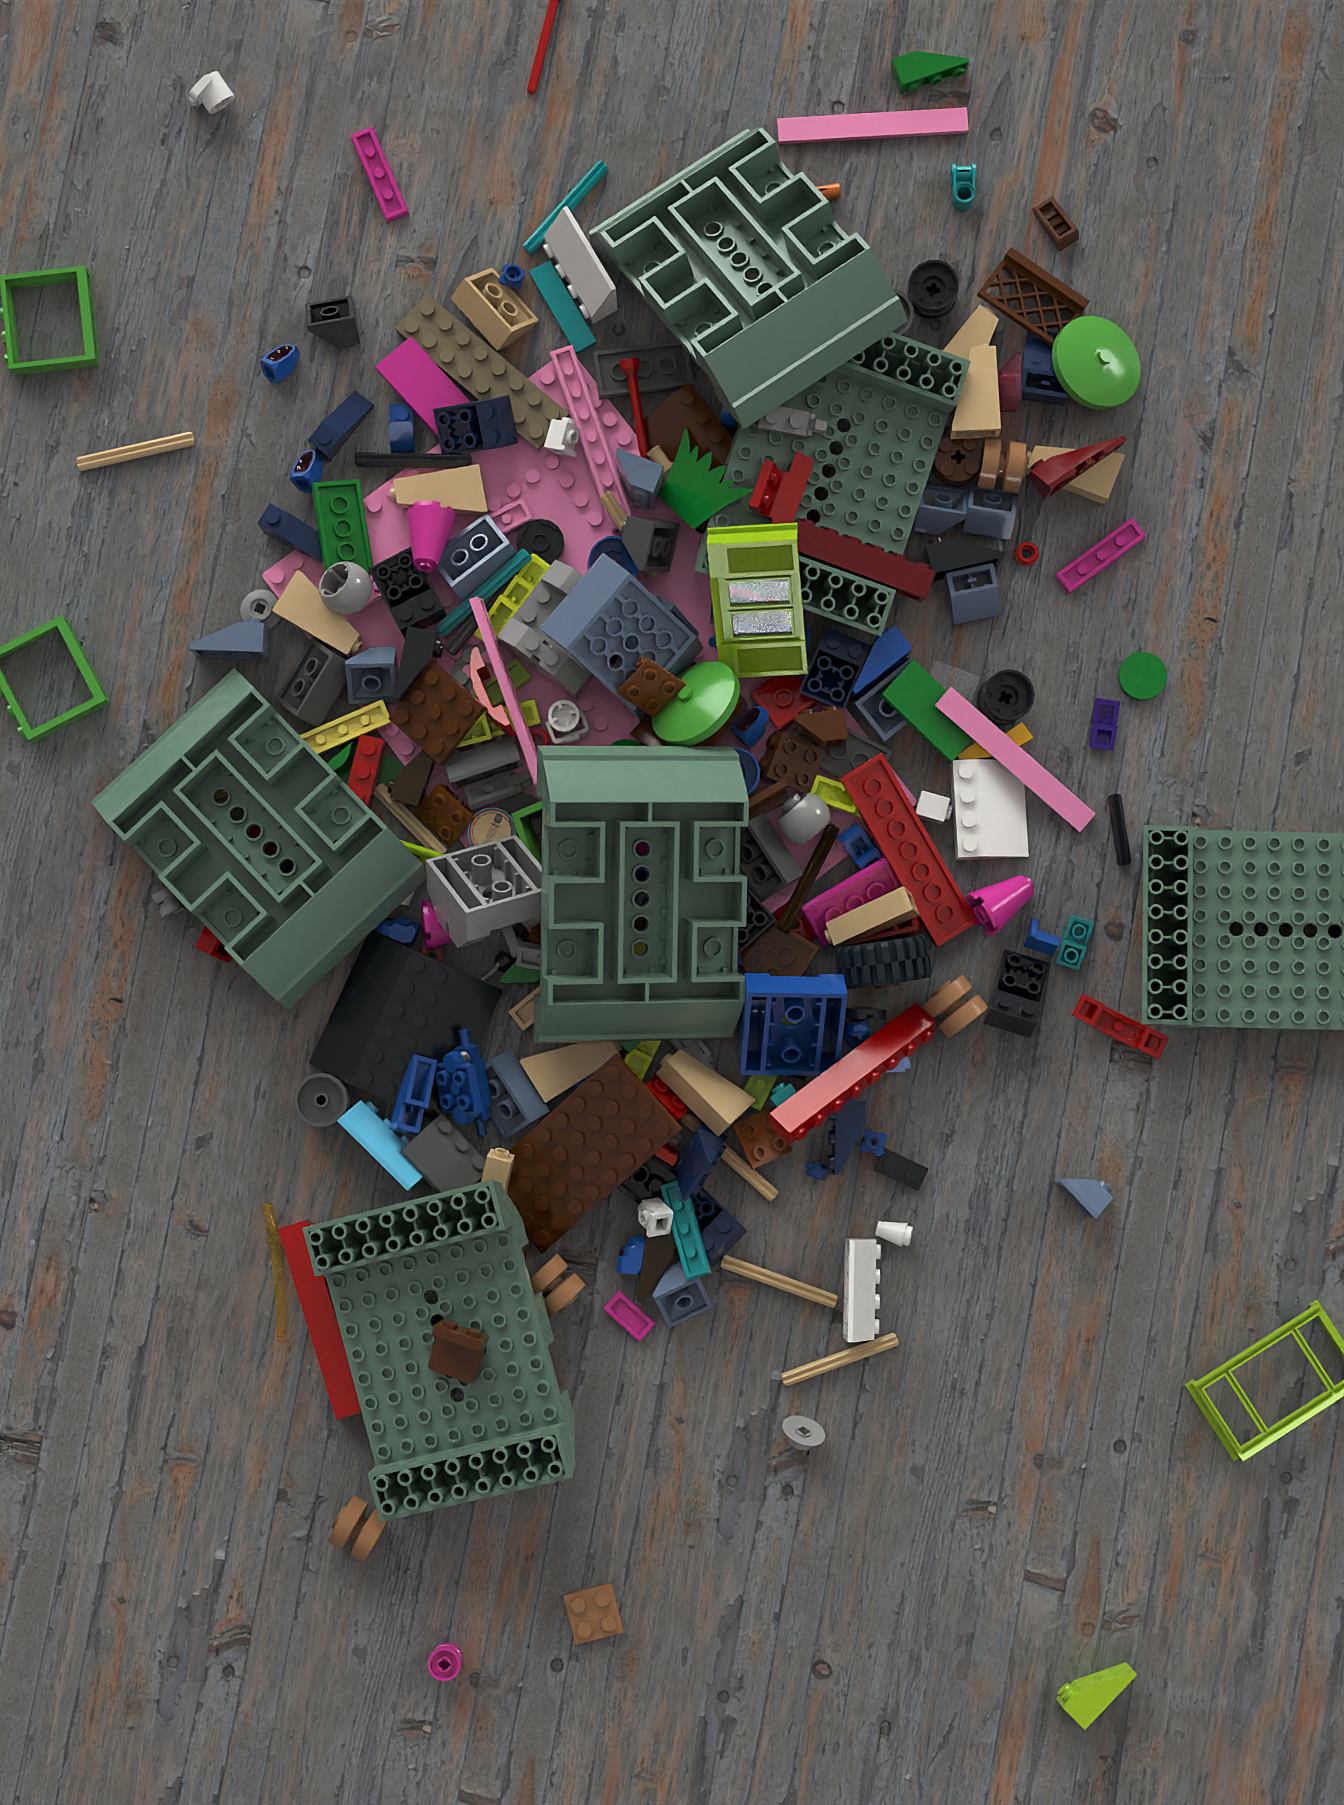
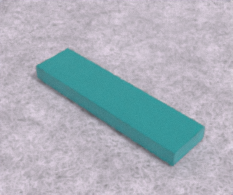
M549 260L529 271L532 280L570 345H573L576 355L597 344L596 339L551 261Z
M677 1180L661 1185L660 1188L664 1202L674 1212L671 1227L686 1280L691 1281L712 1274L690 1196L687 1201L683 1200Z

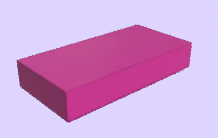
M620 1290L603 1308L639 1342L656 1324Z

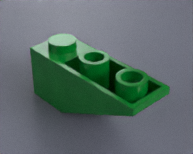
M913 51L893 58L891 70L900 94L904 92L913 93L918 91L921 86L927 84L931 86L942 82L944 78L950 76L956 78L963 75L967 71L970 61L968 58Z

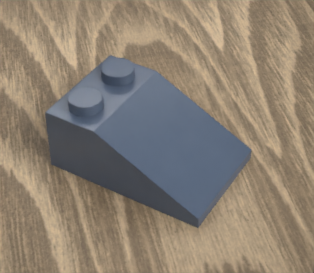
M246 619V622H238L189 644V650L197 658L269 661L271 632L264 623H261V620Z

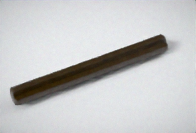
M830 823L826 826L803 872L804 874L801 876L776 926L779 931L783 933L790 931L840 831V828Z

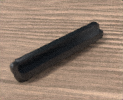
M1112 794L1108 796V804L1117 863L1120 866L1129 865L1131 863V855L1121 794Z

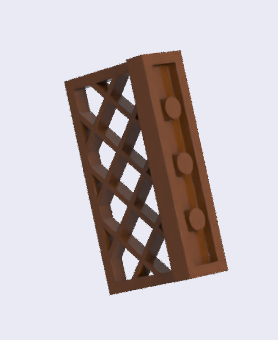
M1012 247L977 294L979 298L1052 348L1055 339L1047 334L1046 328L1058 327L1060 332L1063 329L1062 326H1066L1071 321L1081 317L1090 302ZM1005 268L1010 271L1013 279L1002 280L1001 270ZM1027 283L1032 286L1033 293L1022 294L1020 284ZM1015 285L1017 295L1005 296L1003 286ZM989 287H999L1000 297H992L986 293V290ZM1039 297H1048L1051 299L1053 306L1041 308ZM1034 298L1036 308L1025 309L1023 299ZM1018 300L1020 310L1012 311L1009 309L1007 301ZM1067 310L1074 317L1071 320L1061 321L1059 311ZM1054 312L1056 322L1045 323L1043 313ZM1038 314L1040 324L1028 322L1027 315Z
M785 779L779 782L773 780L748 795L749 820L763 813L767 814L790 798L786 792L788 784Z

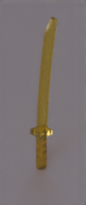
M272 1202L262 1204L268 1231L266 1243L270 1246L273 1269L277 1341L280 1342L287 1330L285 1288L279 1243L281 1238L276 1230Z

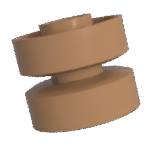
M984 438L981 449L983 459L977 474L976 488L993 490L997 478H1001L1002 492L1018 494L1021 481H1024L1027 467V457H1025L1026 443L1010 441L1003 459L1001 440Z
M963 974L953 982L948 980L930 994L932 998L922 1005L932 1018H936L942 1013L947 1015L939 1023L938 1027L948 1039L988 1008L979 994L967 1001L965 999L963 1001L960 1000L972 988V985Z
M556 1254L530 1278L533 1293L542 1292L543 1295L548 1294L544 1298V1303L549 1319L558 1311L561 1314L578 1298L576 1294L586 1285L576 1273L571 1274L564 1280L560 1277L569 1265L559 1254Z
M354 1495L347 1507L343 1506L331 1527L333 1531L327 1542L342 1550L351 1539L354 1540L350 1555L365 1563L388 1521L380 1522L377 1508L368 1519L365 1518L364 1515L368 1508V1502Z

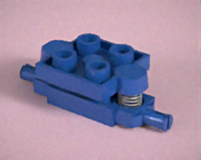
M469 1029L459 1030L461 1045L454 1048V1051L446 1054L443 1058V1063L436 1065L435 1078L442 1113H452L457 1124H469L474 1121L477 1136H485L488 1134L485 1120L491 1118L489 1106L492 1103L484 1058L480 1057L478 1046L471 1043Z

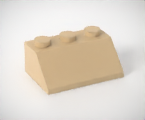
M489 268L464 278L451 296V299L458 309L470 319L474 327L485 336L490 345L498 351L512 345L532 328L539 319L508 285L500 284V275L493 268Z

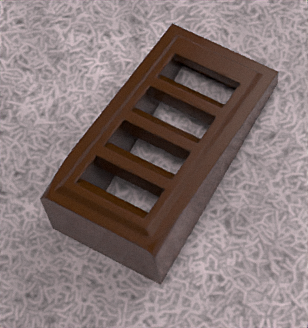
M1053 196L1032 208L1035 216L1059 251H1062L1079 239V230ZM1053 207L1054 210L1045 216L1043 215L1044 212ZM1056 216L1059 217L1058 219L1054 220V221L1051 222V223L1048 222V221L1052 220L1053 218H1055ZM1062 224H1064V226H1063L1062 228H1060V229H1058L1057 231H1055V229H1056L1057 227H1059V226H1061Z

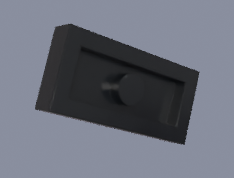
M883 1148L884 1153L879 1156L873 1170L919 1191L928 1168Z

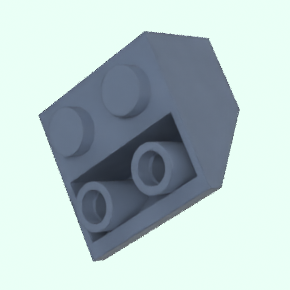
M993 563L945 573L943 582L953 625L1001 615L999 586Z

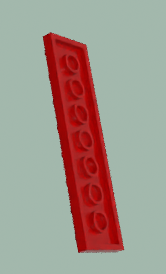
M883 753L877 754L841 776L839 780L883 857L888 861L901 887L904 886L912 893L920 914L918 918L934 946L939 947L976 924L978 921Z

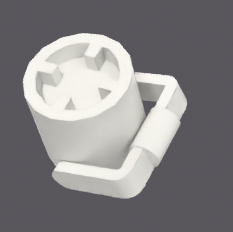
M218 71L204 75L189 92L190 104L199 107L203 103L210 114L222 110L235 98Z
M560 700L550 707L548 712L549 721H546L545 724L555 746L568 745L589 734L590 729L581 708L578 709L574 703ZM581 717L585 728L577 731ZM553 731H555L558 734L564 735V737L555 739Z

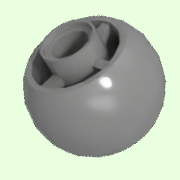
M348 561L338 562L329 567L323 574L319 584V594L323 603L331 611L342 615H350L359 612L370 600L372 581L369 574L360 565Z
M808 792L800 797L796 793L780 807L784 812L778 817V825L785 838L794 844L803 845L830 822L831 813L825 801L819 796Z

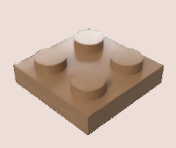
M612 1582L563 1595L575 1645L624 1632Z

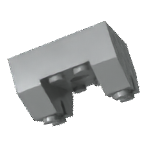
M555 559L542 576L540 582L497 635V640L499 644L576 700L594 676L563 647L555 644L539 629L583 577L574 568Z
M517 835L426 860L427 890L437 920L446 932H450V938L457 948L480 942L490 935L491 930L500 929L518 922H522L526 928L541 924L542 866ZM492 891V899L483 896L485 893Z

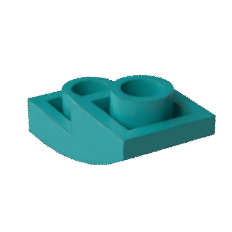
M1072 914L1070 915L1055 963L1079 971L1095 924L1094 922Z

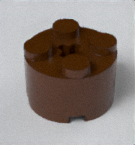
M950 435L941 439L932 464V471L936 478L943 482L944 485L959 488L969 484L978 474L983 459L982 450L975 438L950 439ZM957 457L961 460V463L956 464V460H953V458Z

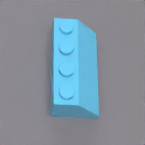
M360 1100L337 1121L407 1191H412L424 1177L400 1153L411 1141L405 1135L400 1137L395 1131L390 1130L391 1121L387 1117L383 1120L377 1114L380 1110L370 1100L367 1103L364 1100Z

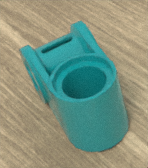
M951 163L952 206L957 211H967L973 204L976 163H972L971 166H956L955 163ZM965 194L969 197V199L962 200L958 197V195Z

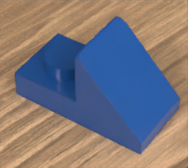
M389 403L390 422H388L391 453L415 452L414 411L406 403Z

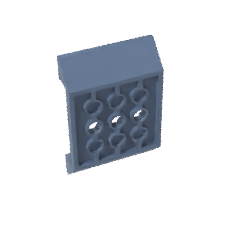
M604 553L601 554L539 627L555 644L563 647L624 704L623 706L640 722L648 714L616 693L638 669L636 665L637 660L640 657H647L674 676H677L687 669L703 650V646L696 635L631 573ZM645 617H650V627L643 630L641 627L642 620ZM629 636H634V646L627 649L625 646L626 639ZM617 654L619 656V663L617 666L611 667L609 660L611 656Z

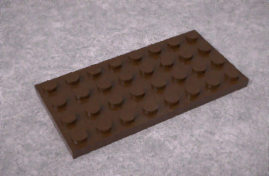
M618 1053L614 1054L509 1150V1154H513L515 1157L507 1195L523 1220L528 1239L541 1254L546 1252L683 1129Z

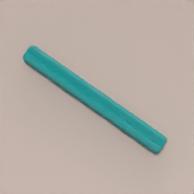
M598 161L525 241L523 248L530 255L534 254L545 242L544 235L562 208L567 206L570 212H572L608 172V167L604 162Z
M521 549L435 627L437 632L441 636L446 637L473 613L469 599L477 596L485 602L529 563L532 557L527 550Z

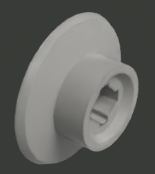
M264 589L249 593L241 603L240 615L242 621L246 622V619H259L269 630L275 628L281 621V618L277 617L272 611L279 600L275 593ZM259 605L266 607L263 614L256 612Z
M794 1415L787 1417L783 1421V1431L788 1437V1442L796 1449L808 1450L811 1447L820 1445L825 1440L823 1428L812 1419Z

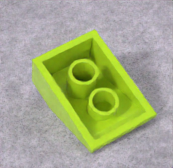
M1124 1662L1073 1680L1070 1684H1064L1058 1691L1059 1696L1056 1699L1062 1708L1086 1730L1137 1676V1673Z

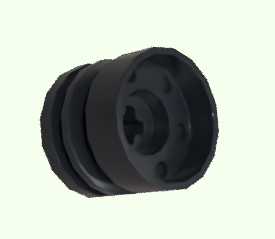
M927 260L920 263L912 271L908 281V298L912 302L914 312L926 319H939L946 316L954 308L959 290V279L955 270L948 263L940 260ZM931 289H936L934 297L930 296L929 292Z
M1010 669L998 671L985 681L978 690L976 700L978 711L994 725L1005 726L1013 724L1027 714L1034 704L1035 692L1033 684L1026 675L1019 671ZM1006 696L1007 701L1000 703L999 698Z

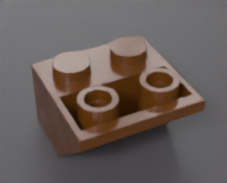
M838 706L823 708V712L816 713L812 709L799 711V715L794 717L793 729L813 744L823 749L846 745L848 733L844 709H838Z

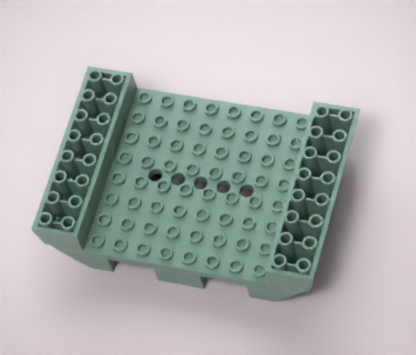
M757 127L750 131L748 128L588 232L591 246L615 275L619 272L624 274L712 381L717 398L743 430L908 321L900 298L896 295L870 246L857 232L848 237L833 219L829 201L803 172L794 176L780 161L776 142L763 127ZM712 229H720L716 234H709V231ZM725 244H733L729 249H721ZM738 259H746L742 264H734ZM751 274L759 275L756 279H747Z
M891 332L780 405L781 407L815 414V419L827 421V428L824 434L812 433V437L806 436L801 438L757 429L758 420L744 430L738 424L724 465L727 468L722 482L734 480L729 489L748 488L754 490L765 459L773 461L778 470L789 473L795 453L798 451L812 459L813 467L793 523L797 520L807 519V513L814 511L819 516L816 527L825 529V527L832 528L839 532L838 535L845 538L853 536L862 541L861 544L869 547L870 545H877L884 548L885 553L903 555L948 415L957 405L971 361ZM839 420H844L848 423L849 430L847 432H841L837 429V422ZM831 443H837L841 446L842 451L840 455H833L830 452L829 445ZM823 466L832 467L834 476L826 478L822 474ZM821 488L825 490L826 499L823 501L817 500L814 496L815 489ZM754 491L725 506L706 520L698 546L694 570L710 575L707 553L708 528L772 523V520L752 512L749 503ZM799 556L803 609L878 636L882 635L896 590ZM788 579L732 583L783 602H790Z
M235 668L91 801L109 826L124 842L133 847L159 875L158 878L220 940L225 946L224 949L287 1010L427 879L426 868ZM220 791H226L228 793L226 802L217 803L216 795ZM238 808L243 809L244 817L239 821H234L232 819L233 811ZM253 826L261 828V833L257 838L249 837V829ZM270 843H275L277 845V852L272 856L266 855L265 847ZM288 860L294 863L293 870L290 873H283L281 870L282 864Z
M537 746V796L543 798L540 994H534L533 1044L732 1038L745 1002V976L737 972L738 927H746L747 876L739 874L740 827H748L749 799L738 753L732 746ZM640 842H645L648 847L647 852L641 856L637 855L635 851L636 845ZM639 867H645L647 870L646 878L640 881L637 880L635 877L636 870ZM639 892H644L647 896V900L643 905H636L635 896ZM638 917L646 919V926L642 930H636L634 927V922ZM638 942H644L646 945V950L641 955L634 953V946Z
M1143 825L1142 1024L1191 1029L1213 1027L1279 1031L1344 1030V833L1193 830V826ZM1236 922L1241 925L1242 932L1239 936H1233L1230 933L1229 927L1231 923ZM1257 923H1262L1266 927V934L1263 937L1257 936L1254 932V926ZM1283 923L1291 928V934L1288 937H1283L1279 933V926ZM1306 924H1311L1315 927L1316 933L1314 937L1309 938L1305 936L1303 929ZM1330 925L1339 927L1340 935L1338 938H1332L1328 934Z
M489 1180L302 1228L315 1277L326 1276L376 1466L367 1474L380 1522L572 1478L576 1466L574 1412L568 1389L559 1390L548 1349V1345L554 1341V1336L542 1292L533 1293L522 1247L529 1242L523 1220L503 1189L502 1183ZM428 1290H433L437 1293L438 1301L436 1303L428 1301L426 1297ZM435 1314L441 1315L444 1320L454 1321L459 1326L480 1330L482 1334L489 1336L479 1373L474 1383H467L429 1369L428 1362L436 1339L435 1336L431 1335L434 1328L433 1316ZM453 1388H460L464 1392L463 1400H456L453 1397Z

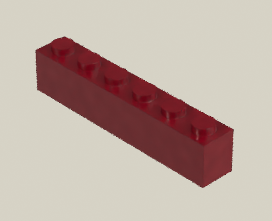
M808 519L796 521L798 524L797 543L799 556L894 589L896 594L918 602H922L927 598L935 574L934 570L929 569V565L922 562L912 563L907 561L906 556L898 553H893V555L885 553L884 548L877 545H870L869 547L861 544L862 541L853 536L845 538L838 535L839 532L835 529L828 527L821 529L815 526V522Z

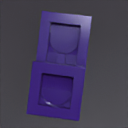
M1095 697L1090 731V748L1114 751L1120 701Z

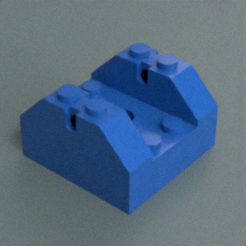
M744 973L745 1002L737 1022V1056L740 1075L819 1076L840 1060L847 1003L844 974H819L817 977L770 976L769 973ZM785 1015L790 1022L798 1023L793 1026H787L782 1023L781 1019Z

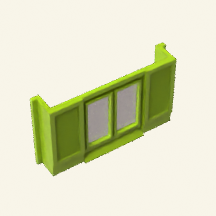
M797 522L708 528L707 553L718 661L726 664L736 674L737 678L808 674L809 657L806 651Z

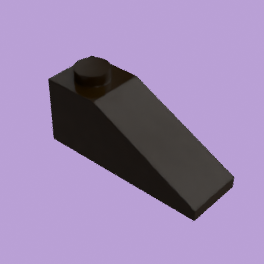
M423 749L397 774L396 780H391L387 793H390L391 800L416 809H420L436 763Z
M670 1230V1234L653 1237L646 1235L637 1302L643 1301L673 1258L674 1251L678 1252L672 1230Z

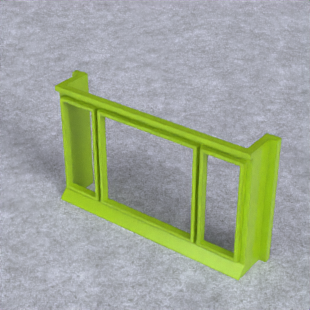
M1318 1300L1308 1304L1309 1309L1198 1381L1192 1379L1185 1384V1387L1233 1461L1237 1459L1247 1460L1344 1397V1379L1336 1385L1332 1383L1298 1328L1316 1317L1344 1360V1340ZM1291 1333L1327 1388V1391L1270 1428H1267L1235 1379L1232 1371ZM1224 1376L1261 1432L1242 1446H1240L1204 1390Z

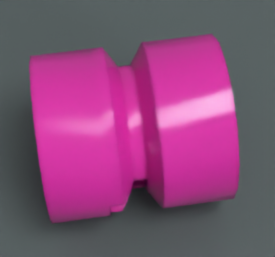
M450 1642L441 1643L436 1646L428 1661L431 1675L439 1681H449L455 1678L462 1666V1651L457 1645Z

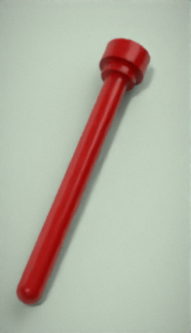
M549 0L527 87L529 94L536 93L559 2L562 0Z
M639 357L620 360L621 370H624V375L627 374L639 452L642 458L650 460L649 456L646 455L649 449L636 374L639 372L638 368L640 367Z

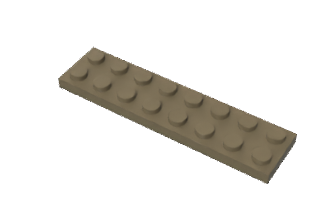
M428 294L395 328L396 332L405 340L411 336L444 373L476 400L509 395L516 433L538 452L545 445L551 420H562V417H570V414Z

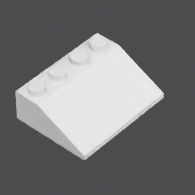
M567 206L562 208L544 235L545 245H543V249L548 258L553 257L557 263L555 269L560 278H566L569 284L567 289L571 297L579 300L581 304L579 309L585 319L589 318L592 324L617 311L616 287Z
M953 760L950 763L955 861L1029 857L1024 784L997 760Z
M845 1238L843 1338L847 1342L874 1340V1334H879V1319H875V1309H879L880 1295L875 1294V1284H880V1269H876V1259H880L881 1245L876 1244V1239Z

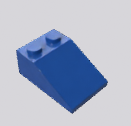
M893 626L890 630L888 627H885L881 636L876 635L872 650L850 695L852 701L910 656L913 647L896 626Z

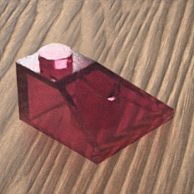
M1016 352L998 372L1000 412H1016L1020 404L1021 352Z

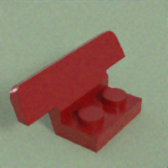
M796 451L789 473L778 470L773 461L765 459L749 503L752 512L772 520L771 524L793 523L813 467L812 459Z

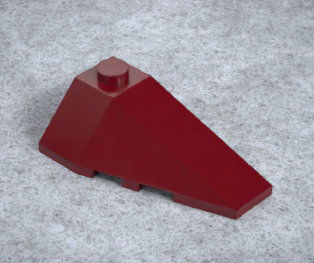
M1121 436L1056 455L1046 461L1040 459L1030 467L1031 471L1028 478L1043 499L1046 500L1122 447L1127 439L1125 436Z

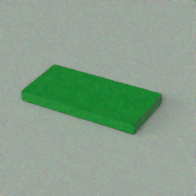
M360 479L312 483L311 488L324 573L335 563L348 561L360 565L371 575L368 568L373 566Z
M913 659L880 696L949 763L953 762L972 738L934 706L945 694L946 690Z

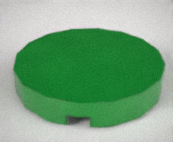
M1136 652L1128 656L1121 664L1118 672V683L1122 691L1138 701L1156 697L1163 690L1167 681V669L1162 660L1148 652Z

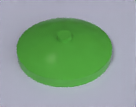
M1083 316L1068 323L1056 336L1052 349L1053 368L1061 386L1078 403L1096 410H1109L1120 406L1134 394L1141 375L1139 356L1128 335L1116 324L1097 316Z
M701 662L685 669L676 676L686 685L654 718L652 717L653 729L663 742L670 746H691L714 734L731 716L738 702L740 684L736 674L722 662Z

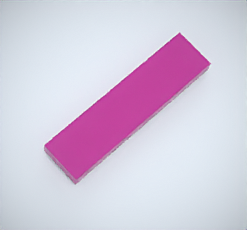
M373 127L350 135L386 222L389 223L409 215Z
M1130 518L1056 573L1055 577L1066 592L1071 594L1147 536L1134 519Z

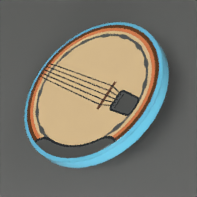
M486 808L479 811L468 825L470 844L474 847L517 835L513 825L514 820L507 812L498 808Z

